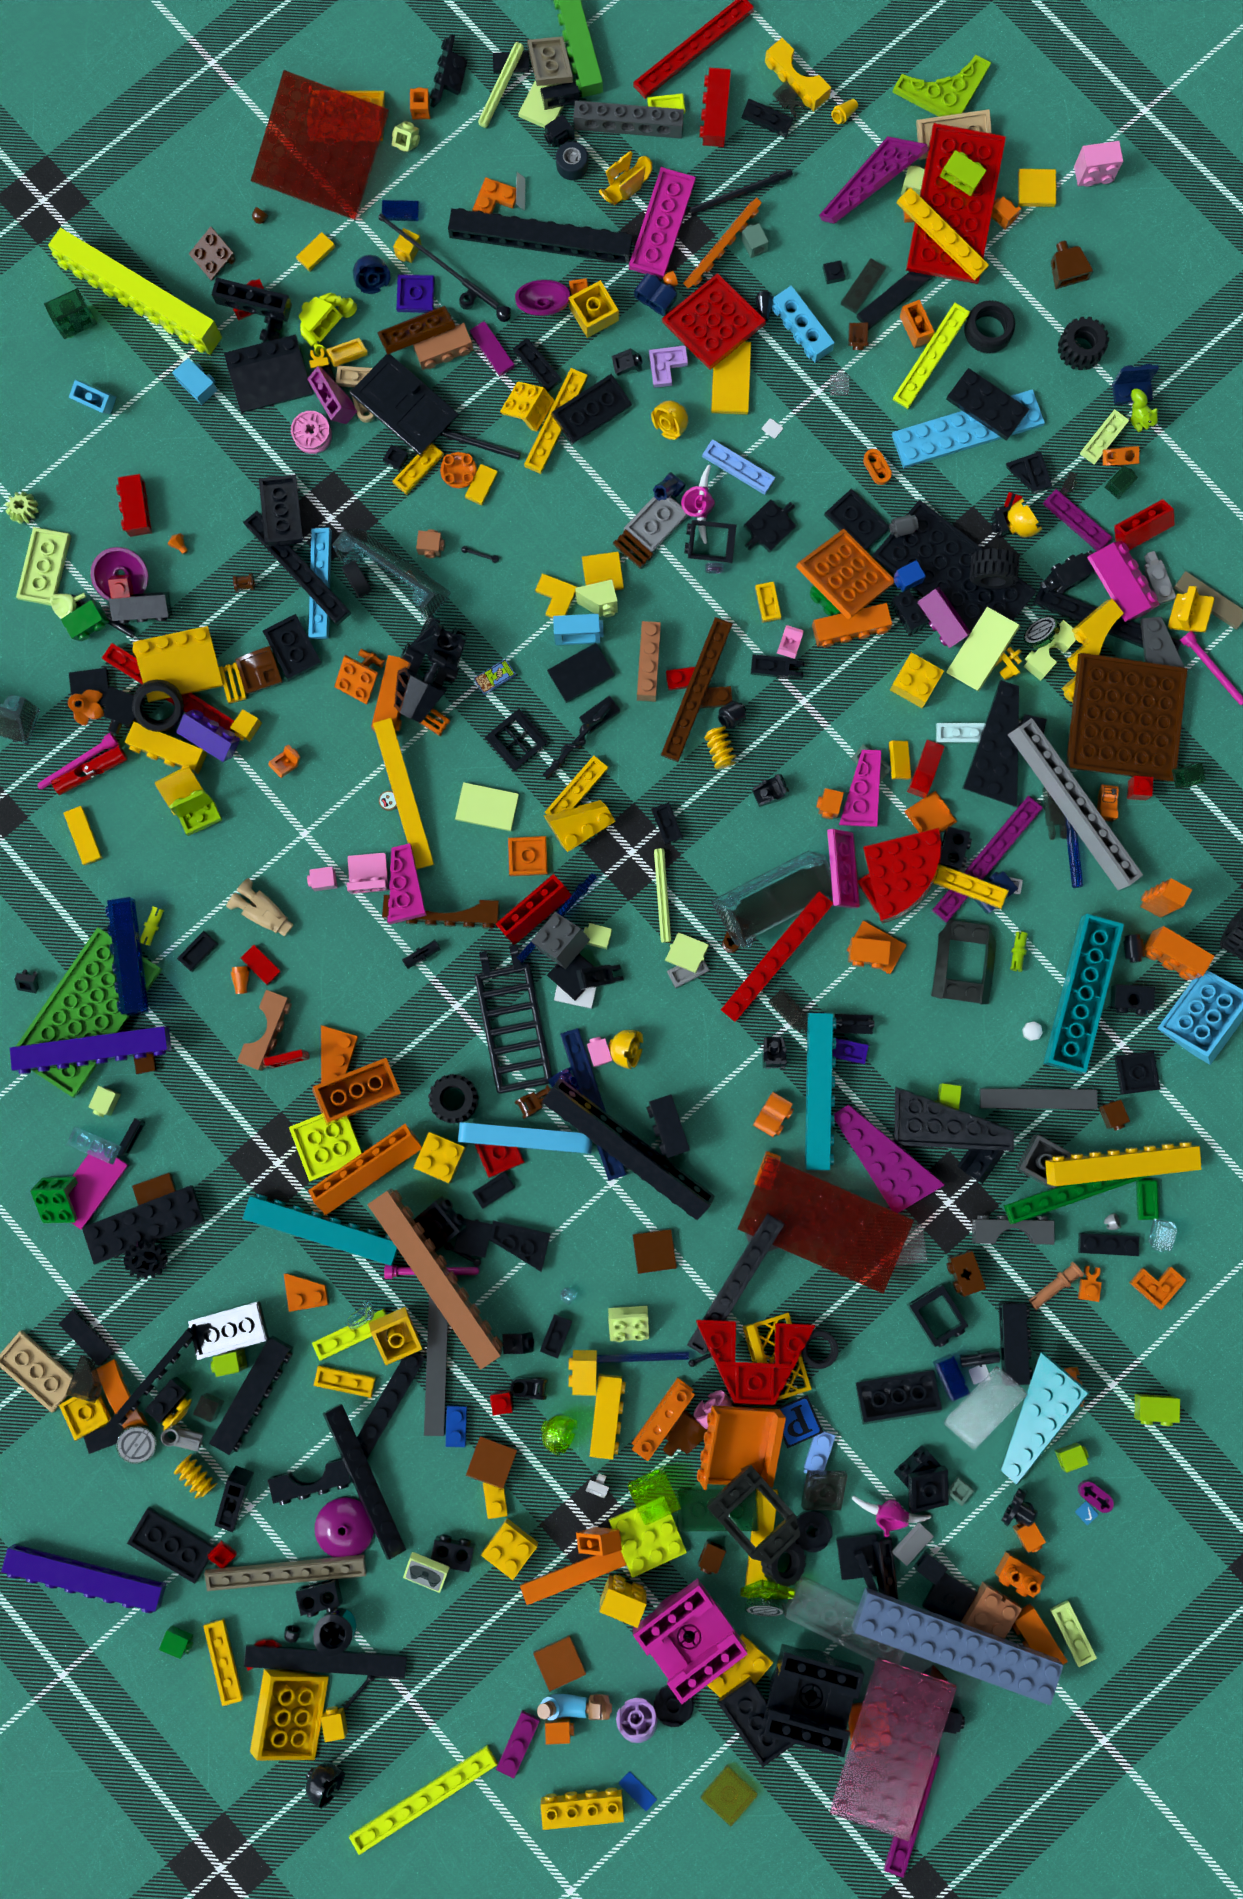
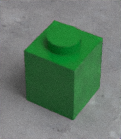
M171 1626L166 1631L159 1650L181 1659L185 1654H189L192 1649L193 1642L191 1640L193 1634Z

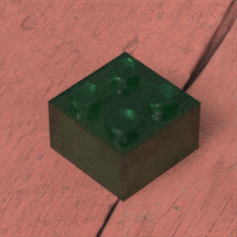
M78 288L44 303L53 324L64 339L72 338L77 333L89 330L97 325L89 305Z

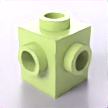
M407 121L395 126L392 133V146L405 152L417 147L420 141V135H418L419 128L414 127L413 123Z

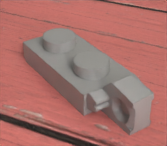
M1155 551L1147 553L1144 556L1147 563L1144 565V573L1150 589L1157 595L1159 604L1175 600L1176 595L1162 560H1158Z

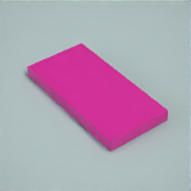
M828 829L833 905L853 909L859 908L854 834L837 829Z
M99 1143L95 1144L72 1176L76 1177L78 1184L68 1194L77 1217V1221L72 1224L81 1230L82 1227L87 1225L129 1166Z

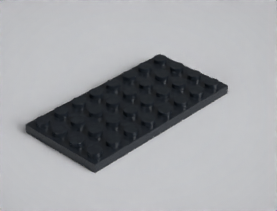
M921 500L908 513L911 516H916L918 530L897 538L894 534H890L872 556L894 575L898 569L917 560L926 577L923 583L911 589L921 597H925L934 589L940 587L970 632H972L987 607L1013 621L1037 592L1019 577L1015 585L1001 589L984 588L973 584L969 579L972 554L983 549Z

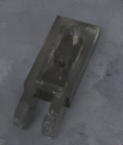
M1044 787L1042 792L1049 839H1055L1054 825L1060 826L1061 838L1067 839L1066 816Z

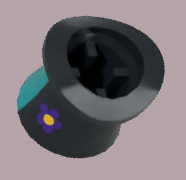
M338 1608L335 1611L327 1612L318 1621L314 1629L313 1639L317 1650L321 1654L336 1656L348 1648L356 1632V1620L352 1613L346 1609Z

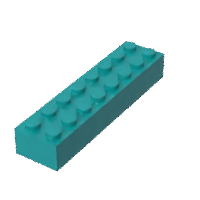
M1090 914L1081 916L1043 1064L1077 1074H1085L1087 1072L1124 924Z

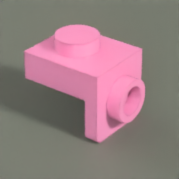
M786 625L777 653L795 659L804 631Z

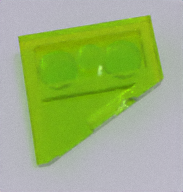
M760 1580L742 1587L740 1596L748 1598L750 1602L789 1599L795 1597V1589Z

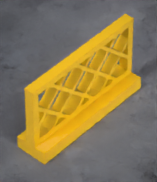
M789 1313L742 1326L753 1363H767V1359L770 1360L769 1363L771 1364L774 1362V1353L772 1357L765 1355L764 1348L767 1343L775 1346L773 1342L769 1341L773 1330H775V1323L778 1320L785 1318L787 1324H792ZM766 1325L770 1328L766 1338L759 1335L758 1326ZM801 1354L796 1370H792L794 1374L789 1384H785L787 1388L784 1394L779 1395L777 1401L812 1390ZM796 1376L803 1378L805 1387L797 1389L792 1386Z

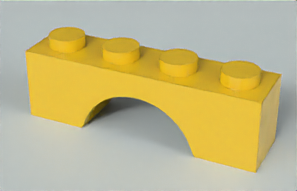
M781 38L766 51L765 63L770 70H773L782 82H785L790 87L793 94L798 95L802 99L806 107H810L815 111L830 98L831 86L820 75L806 77L797 73L792 66L794 49Z

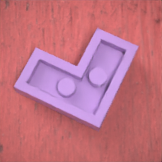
M686 346L649 350L653 387L672 386L670 368L688 366Z

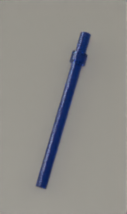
M591 873L583 883H580L575 888L576 891L556 913L563 917L575 902L589 891L588 888L597 877ZM530 942L517 956V959L523 962L536 948L535 945Z
M689 1352L597 1355V1363L689 1360Z

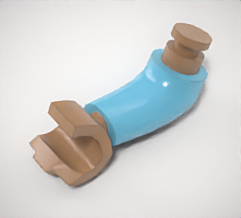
M552 1694L543 1699L537 1708L538 1716L541 1719L555 1720L561 1717L587 1718V1714L589 1720H608L610 1713H612V1704L609 1701V1696L604 1694L590 1695L589 1703L588 1698L581 1696Z

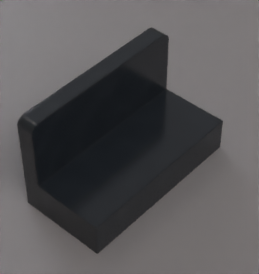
M575 81L540 89L544 110L575 104V101H580L579 88L576 86Z

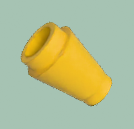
M851 99L835 106L831 113L834 122L837 124L845 123L858 109L857 101Z

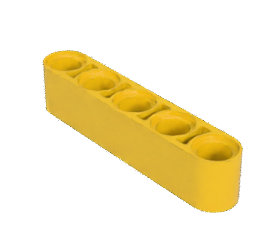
M758 1489L756 1491L750 1542L755 1547L774 1530L776 1509ZM773 1489L774 1492L778 1495V1490ZM748 1555L745 1587L766 1590L767 1578L762 1572L761 1561L752 1559Z

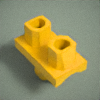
M1009 647L1006 651L1010 656L1008 657L1003 653L996 664L997 666L1003 661L1007 665L999 672L1005 681L1014 675L1017 677L1020 674V671L1012 663V660L1017 665L1022 662L1018 656L1022 653L1020 649L1014 652Z

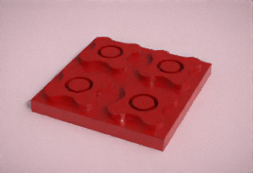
M717 273L662 318V323L711 370L765 326L766 320Z

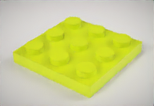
M320 1114L289 1127L309 1182L337 1171L362 1154L349 1117L326 1126L324 1118Z
M664 1495L608 1519L612 1529H619L622 1546L621 1553L632 1578L687 1553Z

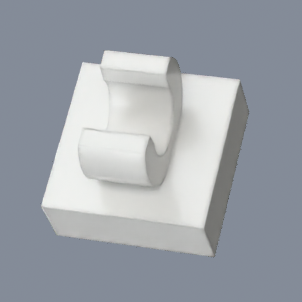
M599 1473L595 1482L589 1481L586 1491L605 1498L609 1487L603 1485L606 1476Z

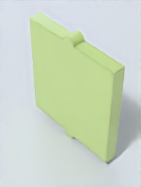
M678 933L673 944L670 945L671 949L665 961L696 973L701 962L704 961V955L709 944Z

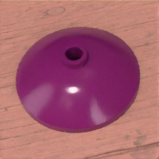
M536 280L524 284L516 291L515 302L519 309L529 315L550 316L559 313L569 304L568 297H570V292L565 285L559 282Z
M111 547L102 551L94 559L90 572L91 581L95 590L104 599L109 601L108 598L111 597L108 579L111 576L119 575V570H123L125 575L131 574L133 594L145 592L149 580L148 570L142 558L134 551L124 547Z
M340 1497L328 1502L320 1510L315 1521L316 1540L321 1549L332 1557L361 1554L369 1546L374 1535V1529L362 1502L350 1497ZM339 1528H345L346 1533L341 1534Z

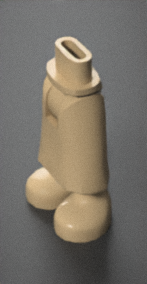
M247 878L238 887L237 891L252 902L248 903L239 894L234 893L226 907L230 910L237 907L243 910L242 915L249 920L274 931L276 934L279 932L285 937L292 929L293 924L288 921V917L263 892L259 890L255 893L252 890V880Z

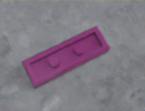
M485 321L469 330L470 335L499 377L515 367Z

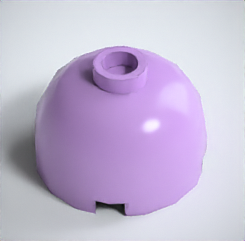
M642 1698L627 1700L625 1705L621 1709L619 1708L617 1712L616 1722L618 1730L631 1743L645 1742L655 1733L657 1716L654 1707L647 1700Z

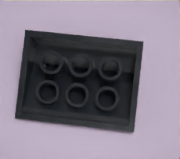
M296 334L224 353L241 413L313 395L310 383L307 380L308 374Z

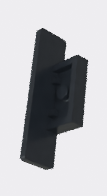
M451 34L447 39L445 38L441 45L443 51L437 62L439 69L434 77L435 87L430 94V99H432L430 106L433 108L441 101L443 88L455 95L461 92L468 59L452 52L455 39L454 34Z

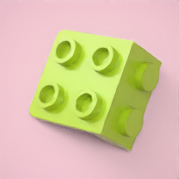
M196 790L186 798L176 799L169 806L180 819L187 836L222 821L214 800L205 790Z

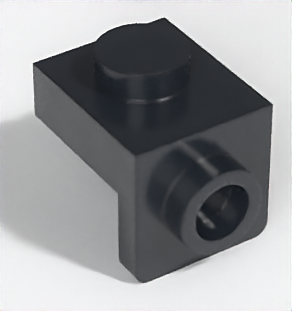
M1012 506L998 507L991 517L992 530L994 533H997L998 538L1006 536L1009 531L1005 517L1008 516V511Z
M532 1332L502 1334L503 1354H526L534 1351Z

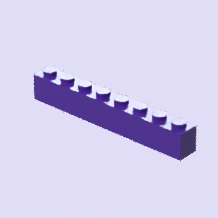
M165 1026L9 1047L12 1071L19 1072V1075L30 1074L31 1070L38 1069V1072L50 1071V1067L67 1069L70 1068L69 1065L77 1064V1067L88 1066L89 1062L96 1061V1064L108 1063V1059L126 1061L127 1057L135 1056V1059L146 1058V1054L154 1053V1056L166 1055L167 1051H172L170 1030Z
M16 1544L7 1548L1 1570L9 1578L17 1579L21 1577L25 1578L29 1583H44L48 1588H64V1591L67 1593L79 1592L83 1593V1596L87 1598L99 1597L106 1603H122V1606L125 1608H141V1611L145 1613L156 1612L161 1607L167 1585L164 1582Z

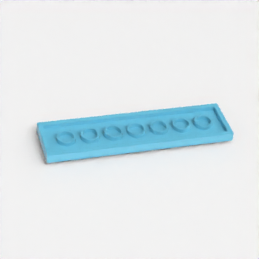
M1033 389L1011 396L1029 409L1012 435L1044 425L1045 422ZM963 411L892 432V438L903 469L1002 439Z

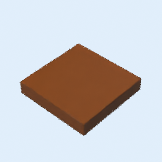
M480 1437L466 1476L503 1490L517 1450Z
M570 1635L533 1652L549 1692L586 1675Z

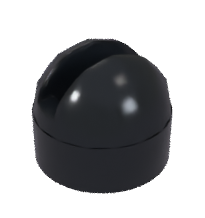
M507 306L497 307V318L501 322H507L511 317V308Z
M295 1625L286 1626L284 1632L285 1640L289 1643L298 1641L301 1628Z

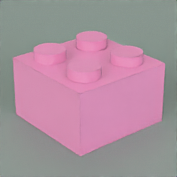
M1119 141L1082 147L1074 165L1078 186L1089 187L1094 184H1108L1114 181L1123 163Z

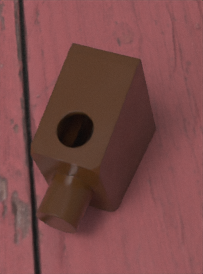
M1067 241L1059 242L1056 245L1058 252L1054 253L1051 260L1055 289L1089 280L1093 269L1079 246L1069 248Z
M684 1410L665 1438L668 1442L664 1446L663 1451L671 1457L678 1448L688 1454L704 1439V1433L707 1432V1429L697 1422L692 1414Z

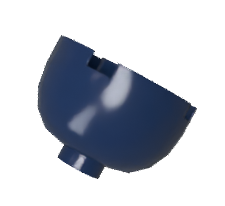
M365 255L359 258L353 268L354 282L357 288L366 294L380 292L381 289L379 288L384 285L387 286L391 279L386 263L376 255Z

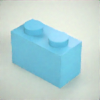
M187 358L172 373L176 380L202 405L218 391L214 384L216 381L209 373L205 375L202 372L203 368L197 361L193 363Z
M79 380L74 381L69 398L105 414H111L117 398Z

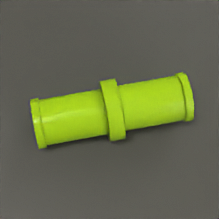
M1016 932L1014 948L1011 949L1013 955L1010 970L1022 972L1024 955L1027 954L1025 948L1028 933L1021 932L1020 934V932Z

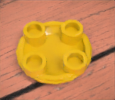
M184 1398L177 1405L176 1409L178 1411L174 1415L170 1413L162 1422L164 1426L163 1431L173 1427L182 1420L188 1412L192 1399L186 1400Z

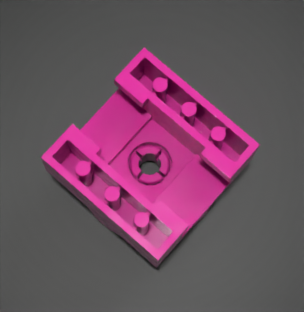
M698 1578L680 1592L665 1598L655 1611L640 1621L638 1628L633 1627L634 1638L646 1655L651 1654L668 1678V1686L681 1704L748 1654L746 1645L727 1620L723 1610L712 1599ZM685 1630L693 1631L695 1633L692 1638L684 1637Z

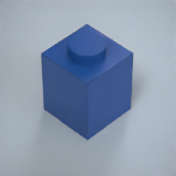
M916 560L896 571L894 583L897 588H901L902 592L923 583L926 576Z

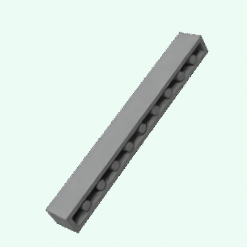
M1031 718L1010 732L1008 736L1117 890L1130 886L1143 876L1034 720Z

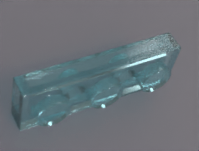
M74 1127L66 1144L110 1164H114L121 1146L77 1127Z

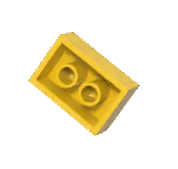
M616 1574L614 1577L609 1575L600 1597L599 1612L638 1628L647 1605L644 1586L636 1582L632 1584L625 1582V1578Z

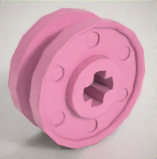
M305 411L294 418L291 425V434L301 451L308 454H318L330 445L332 431L327 419L321 413Z

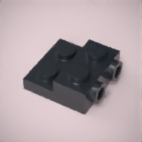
M443 1196L434 1201L413 1219L415 1223L419 1222L424 1228L425 1232L423 1234L426 1239L430 1238L436 1246L435 1252L467 1227L464 1224V1217L461 1214H456L452 1209V1202Z

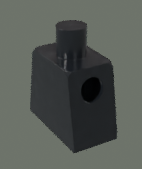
M113 687L108 689L104 718L111 721L108 731L119 735L122 725L131 728L136 720L132 711L134 695ZM142 699L141 707L143 708L145 699Z

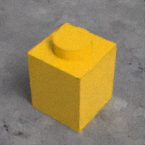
M405 228L402 229L403 232L421 245L419 235ZM401 235L398 236L393 246L395 256L401 261H408L410 263L413 262L419 250Z
M242 709L230 728L241 741L246 739L250 742L262 722Z
M337 1706L327 1708L321 1716L325 1742L344 1739L348 1733L344 1708L338 1709Z

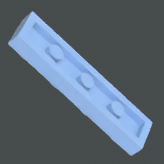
M713 439L702 454L704 459L764 495L775 480V477Z

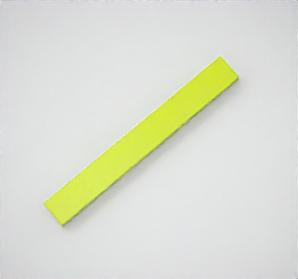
M488 1745L351 1833L349 1839L359 1855L497 1766L498 1762Z

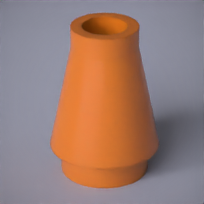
M247 966L232 967V972H230L236 994L247 993L250 972Z

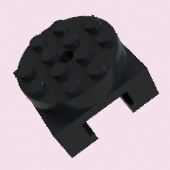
M782 1644L777 1665L770 1680L769 1697L762 1722L764 1735L845 1757L850 1731L847 1730L848 1720L854 1698L859 1699L864 1678L861 1666L835 1659L820 1650L799 1649ZM813 1687L815 1694L812 1697H807L805 1693L808 1690H812Z

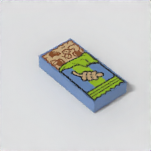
M504 659L476 676L474 680L483 695H486L515 677L516 674L507 660Z

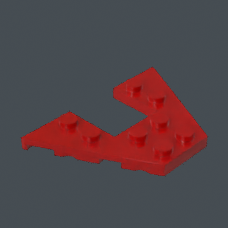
M696 1320V1324L734 1404L775 1405L815 1328V1325L775 1323L774 1364L735 1362L736 1321Z

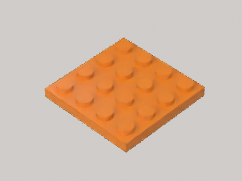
M842 529L796 565V568L848 620L894 584V578L845 529Z

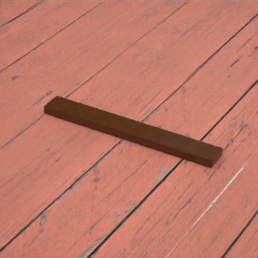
M715 617L662 750V757L679 762L733 623Z

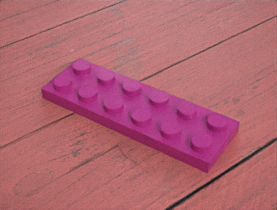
M663 167L660 168L629 263L630 270L656 275L663 279L696 177Z

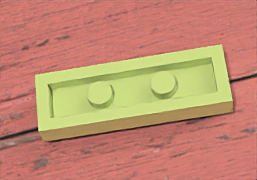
M1114 409L1082 449L1080 455L1095 465L1103 455V450L1111 445L1129 420Z
M1066 1600L1050 1608L1077 1666L1081 1667L1097 1659L1069 1601Z

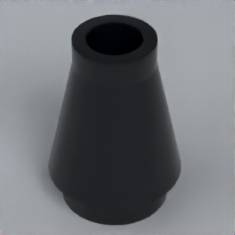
M761 291L755 297L757 312L768 321L773 297L771 292Z

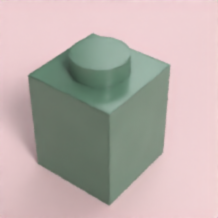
M759 223L749 225L742 231V242L750 258L768 250L769 242Z

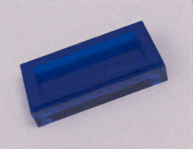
M382 200V214L389 221H419V201Z

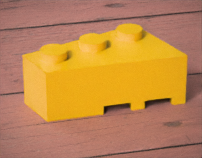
M601 800L580 805L574 809H565L552 815H543L561 846L567 852L615 822L609 809Z

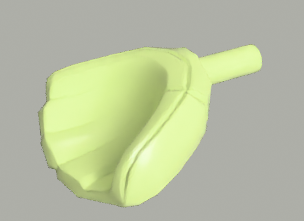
M82 593L73 597L70 594H54L51 596V607L58 617L63 618L76 610V601L85 598L86 595Z

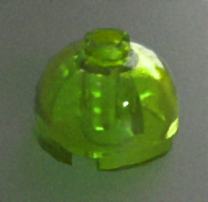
M557 1414L548 1421L545 1420L540 1429L544 1447L558 1457L561 1456L560 1452L565 1453L575 1437L572 1431L574 1427L577 1428L578 1426L577 1420L564 1414Z

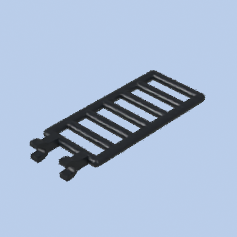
M517 945L509 946L513 966L495 970L490 969L488 952H479L483 972L476 973L474 976L496 1091L499 1094L547 1085L553 1082L531 965L528 963L521 964ZM524 972L526 983L488 991L484 989V979ZM528 990L530 1002L488 1010L487 998ZM532 1009L533 1021L492 1029L490 1017ZM532 1028L536 1030V1040L501 1047L495 1046L494 1036ZM539 1047L541 1055L539 1059L499 1066L497 1055ZM543 1066L545 1077L503 1085L501 1077L503 1073Z

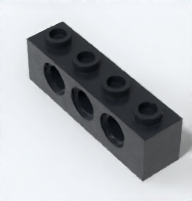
M217 277L215 279L211 295L216 304L288 322L292 308L288 295Z

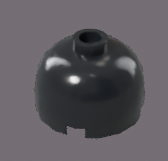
M323 1763L316 1768H312L306 1776V1794L308 1799L321 1809L327 1806L334 1798L331 1794L335 1788L338 1791L341 1788L345 1772L338 1766L330 1763Z

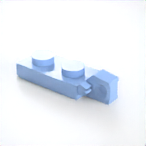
M826 1431L813 1437L804 1463V1473L807 1474L805 1485L814 1487L817 1477H822L835 1439L834 1434Z

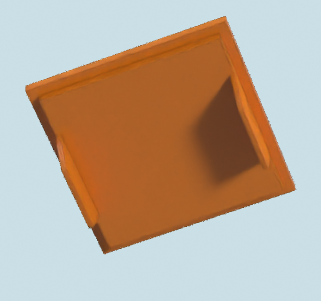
M936 791L904 811L919 833L939 828L941 833L948 826L957 822Z

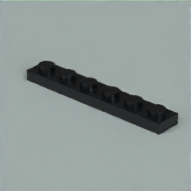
M188 1328L119 1409L107 1424L110 1429L113 1430L116 1426L120 1428L128 1419L125 1416L128 1411L134 1412L141 1403L138 1399L143 1394L146 1396L154 1388V1385H152L156 1378L160 1380L168 1371L165 1367L170 1362L174 1364L181 1354L178 1353L183 1346L187 1348L194 1340L191 1337L195 1333L193 1330Z
M418 1352L402 1358L357 1436L366 1459H368L426 1359L425 1356Z

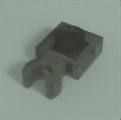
M787 81L772 94L784 110L788 106L790 107V112L794 117L797 116L794 111L795 107L798 106L802 110L804 109L803 104L795 100L798 94Z

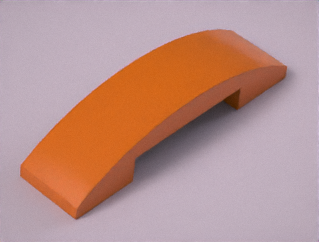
M113 1359L97 1368V1373L107 1399L116 1414L131 1395L122 1379L124 1375L116 1360ZM137 1408L134 1412L129 1410L125 1415L128 1418L122 1425L125 1431L133 1428L150 1430L143 1413L139 1412Z

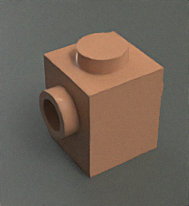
M432 529L427 531L418 530L416 546L418 555H424L426 558L440 557L441 551L445 549V540L442 539L441 533Z

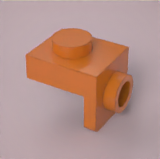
M286 745L284 751L270 760L268 765L282 778L298 767L301 757L297 750L292 749L290 745Z

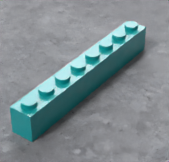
M808 1013L805 1127L806 1170H830V1166L834 1164V1155L830 1154V1146H834V1134H831V1127H834V1115H831V1107L835 1106V1096L831 1095L832 1088H835V1076H832V1068H835L836 1059L835 1056H832V1049L836 1048V1037H833V1029H836V1018L830 1013Z
M256 1194V1197H249L242 1218L244 1220L390 1266L395 1263L398 1249L388 1234L382 1237L378 1235V1231L368 1228L367 1231L359 1229V1225L349 1223L347 1226L341 1224L342 1220L330 1217V1220L322 1218L323 1214L312 1211L309 1214L304 1212L305 1208L296 1205L290 1208L285 1206L286 1202L276 1199L274 1202L267 1200V1196Z

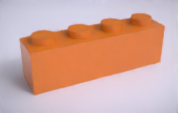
M887 603L863 608L849 620L841 613L813 620L812 623L817 647L823 646L824 648L840 641L841 643H847L857 637L864 639L874 633L882 635L887 633L892 626Z
M388 655L371 725L374 732L373 723L392 718L396 733L401 729V713L394 707L397 672L402 668H407L409 662L401 659V657Z
M1170 878L1165 882L1162 881L1159 885L1157 884L1154 888L1151 887L1149 891L1146 890L1141 897L1143 902L1140 907L1161 918L1182 908L1192 889Z

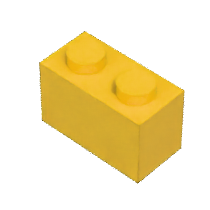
M573 1350V1358H569V1370H572V1375H569L568 1386L572 1387V1395L596 1396L597 1350Z

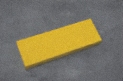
M432 443L422 456L417 454L393 480V484L407 495L444 456V453Z
M79 806L64 812L63 814L82 864L88 865L103 859L83 807Z
M319 1365L313 1386L372 1398L376 1377Z

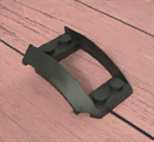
M950 920L944 929L938 933V948L931 996L940 999L980 1003L981 1005L989 1004L996 951V941L989 925ZM950 940L986 945L982 983L946 978Z
M750 1464L741 1468L742 1471L714 1498L711 1497L706 1507L752 1559L771 1565L800 1537L797 1516ZM756 1488L785 1519L757 1547L750 1542L728 1516Z

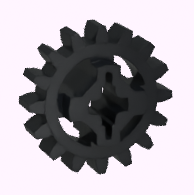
M145 1239L143 1244L136 1241V1246L130 1245L129 1250L125 1251V1270H130L131 1276L137 1274V1279L144 1276V1279L147 1280L150 1275L152 1278H155V1273L161 1275L162 1269H166L168 1255H166V1249H162L161 1243L156 1246L154 1240L148 1243L147 1239Z

